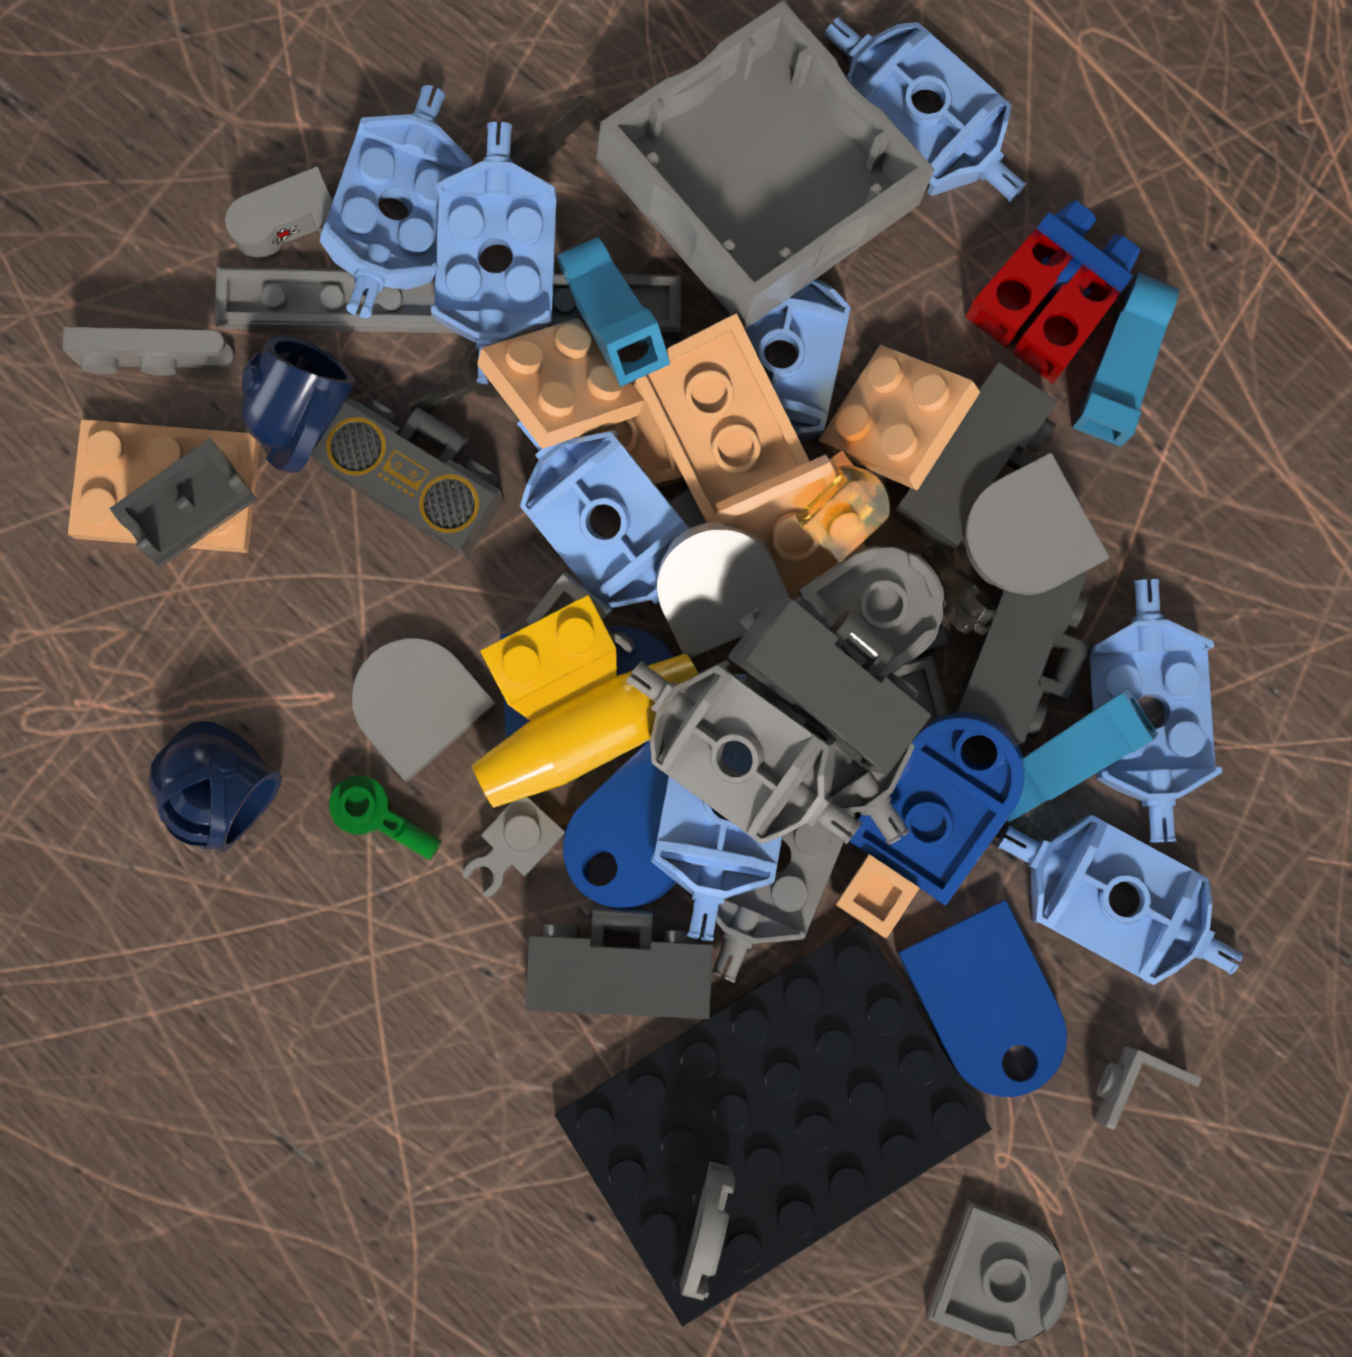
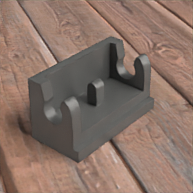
M209 438L109 509L116 519L134 536L137 541L135 544L139 550L151 559L157 567L161 568L258 499L225 453Z

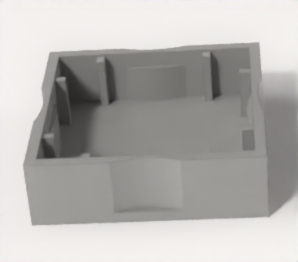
M781 1L721 41L697 65L680 74L664 79L601 121L596 160L732 316L737 313L744 329L919 206L934 172V168L886 114L852 86L839 67L837 60L784 1Z

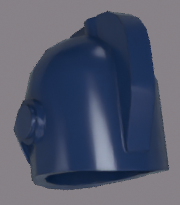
M291 336L271 337L265 343L264 348L254 355L243 368L242 389L244 393L242 416L246 430L262 445L267 454L266 460L275 469L289 473H298L304 468L313 449L341 410L344 402L348 399L356 380L344 364L315 344Z
M200 721L191 723L176 733L171 741L156 755L150 766L148 785L152 794L156 797L155 802L161 821L165 823L167 830L177 840L188 845L199 846L202 849H219L225 852L265 812L281 786L282 776L266 765L253 747L244 739L217 723Z

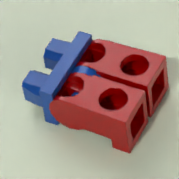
M1077 200L1071 201L1055 216L1050 212L1045 216L1038 227L978 294L965 318L1004 348H1007L1044 299L1048 300V305L1022 336L1012 354L1051 384L1055 383L1132 279L1133 275L1129 272L1140 253V248L1123 235L1115 234L1102 251L1084 239V236L1097 219L1092 211Z

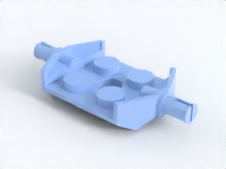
M837 17L834 23L828 26L823 37L848 57L847 61L851 63L847 76L848 81L863 97L886 114L934 168L927 190L930 196L976 182L979 178L982 181H988L1009 202L1022 191L1027 183L1022 181L1001 162L1004 154L1000 150L1012 105L919 22L897 24L873 37L867 34L864 38H861L840 17ZM920 90H931L939 95L943 107L936 113H922L914 107L911 96Z
M425 85L421 88V94L413 114L361 118L348 160L322 229L319 241L335 264L355 276L353 282L356 284L350 301L347 304V311L352 315H356L361 297H366L359 316L360 318L371 317L378 291L381 292L383 287L407 290L432 282L438 268L436 264L439 195L436 190V183L471 167L473 161L437 125L436 120L442 102L445 99V94L441 89L437 88L431 106H427L433 89L431 85ZM384 199H396L405 205L409 216L402 220L389 219L382 214L378 203Z
M497 122L487 123V157L483 161L436 183V190L439 195L436 264L438 268L435 274L434 306H431V313L435 320L456 334L475 342L476 348L479 350L478 359L483 347L541 330L552 323L556 189L549 183L515 165L513 160L510 159L512 125L506 122H501L499 145ZM495 244L507 247L513 254L510 266L500 273L488 272L480 265V257L483 251ZM478 367L476 382L488 384V378Z
M817 278L745 329L800 443L821 437L825 430L851 309L850 305L834 288ZM782 340L794 346L798 358L792 366L783 369L776 368L766 360L764 350L774 341Z
M519 421L517 426L523 430L539 450L535 454L539 460L528 480L520 507L585 588L609 608L652 600L654 604L659 602L656 578L661 561L669 550L672 541L690 528L617 438L619 433L616 430L580 436L542 449L522 422ZM606 504L612 506L619 513L621 526L616 536L611 538L601 537L592 529L590 515L597 505Z
M1159 579L1134 581L1136 616L1131 618V625L1088 650L1092 711L1128 687L1137 701L1143 696H1150L1157 699L1164 708V720L1156 728L1158 735L1153 741L1096 773L1098 781L1115 791L1142 801V807H1149L1150 843L1175 842L1173 806L1176 805V799L1181 798L1222 773V767H1216L1208 661V650L1214 648V641L1168 619H1164V615L1160 611Z
M735 674L743 682L747 678L746 674ZM739 741L726 742L723 749V757L726 764L737 772L749 771L752 767L750 749ZM668 777L657 842L651 862L692 894L694 907L687 936L696 939L700 937L703 916H705L701 940L713 941L718 907L724 904V899L774 883L782 836L760 844L729 820L719 818L709 805L674 779Z
M1093 815L1085 816L1049 841L1042 840L1038 842L1012 828L1011 825L1006 828L1003 836L1023 847L1005 837L1000 838L997 848L1003 849L1027 862L1028 867L1031 868V921L1041 923L1140 977L1146 984L1155 985L1176 973L1194 958H1203L1227 971L1230 975L1238 968L1239 965L1218 954L1220 953L1237 962H1241L1243 958L1242 951H1238L1213 937L1215 932L1210 930L1213 901L1209 878ZM1120 882L1131 884L1139 894V906L1128 917L1117 915L1109 905V893L1113 886Z

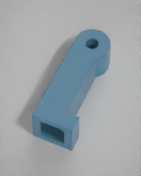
M599 237L557 254V260L563 276L576 301L575 305L620 387L670 365L658 322L648 308H643L613 263ZM631 344H643L648 347L647 353L641 359L634 362L620 361L618 353L624 347Z
M1140 272L1136 273L1119 312L1117 311L1072 426L1073 429L1120 447L1134 435L1141 415L1139 410L1167 325L1178 299L1179 287Z
M1129 687L1023 757L1025 766L1023 790L1017 806L1007 819L1008 822L1022 816L1041 803L1054 799L1156 738L1158 732Z

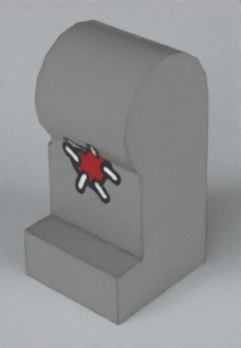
M318 166L241 196L232 202L226 212V229L243 254L254 259L268 258L275 254L284 242L292 241L315 231H319L321 235L333 201Z

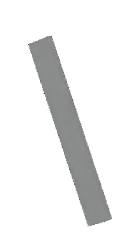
M217 267L214 324L218 329L455 333L435 320L431 313V306H434L435 276L431 283L407 290L383 287L381 292L378 291L371 317L360 318L359 316L366 297H361L356 315H352L347 311L346 307L356 283L353 282L355 276L344 269ZM554 273L552 323L545 328L579 318L588 329L575 305L576 301L563 273ZM621 274L643 308H648L658 322L662 337H680L681 275Z

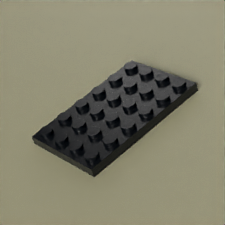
M862 922L855 924L710 1015L709 1019L702 1020L554 1114L682 1327L992 1130ZM712 1161L731 1166L735 1175V1188L733 1194L728 1193L724 1211L729 1215V1220L716 1273L707 1278L708 1286L710 1287L709 1295L704 1300H699L681 1295L680 1281L709 1163Z

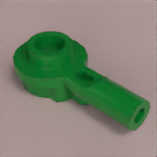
M363 775L351 776L342 780L332 791L329 800V813L334 823L341 830L353 835H365L380 831L429 861L437 853L442 840L393 812L384 787L375 779Z

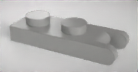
M64 327L62 350L81 366L83 371L93 374H115L118 372V366L140 367V371L146 374L168 376L176 374V368L224 369L232 366L235 361L233 349L226 344L223 336L215 330Z

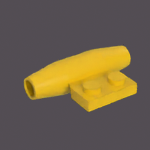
M589 595L480 650L507 704L530 720L471 765L482 790L493 808L565 785L651 740L656 712L652 710L655 702L631 684L626 683L628 677L633 674L632 671L617 675L616 647ZM687 653L648 665L650 669L668 682L673 681L676 684H680L699 674Z

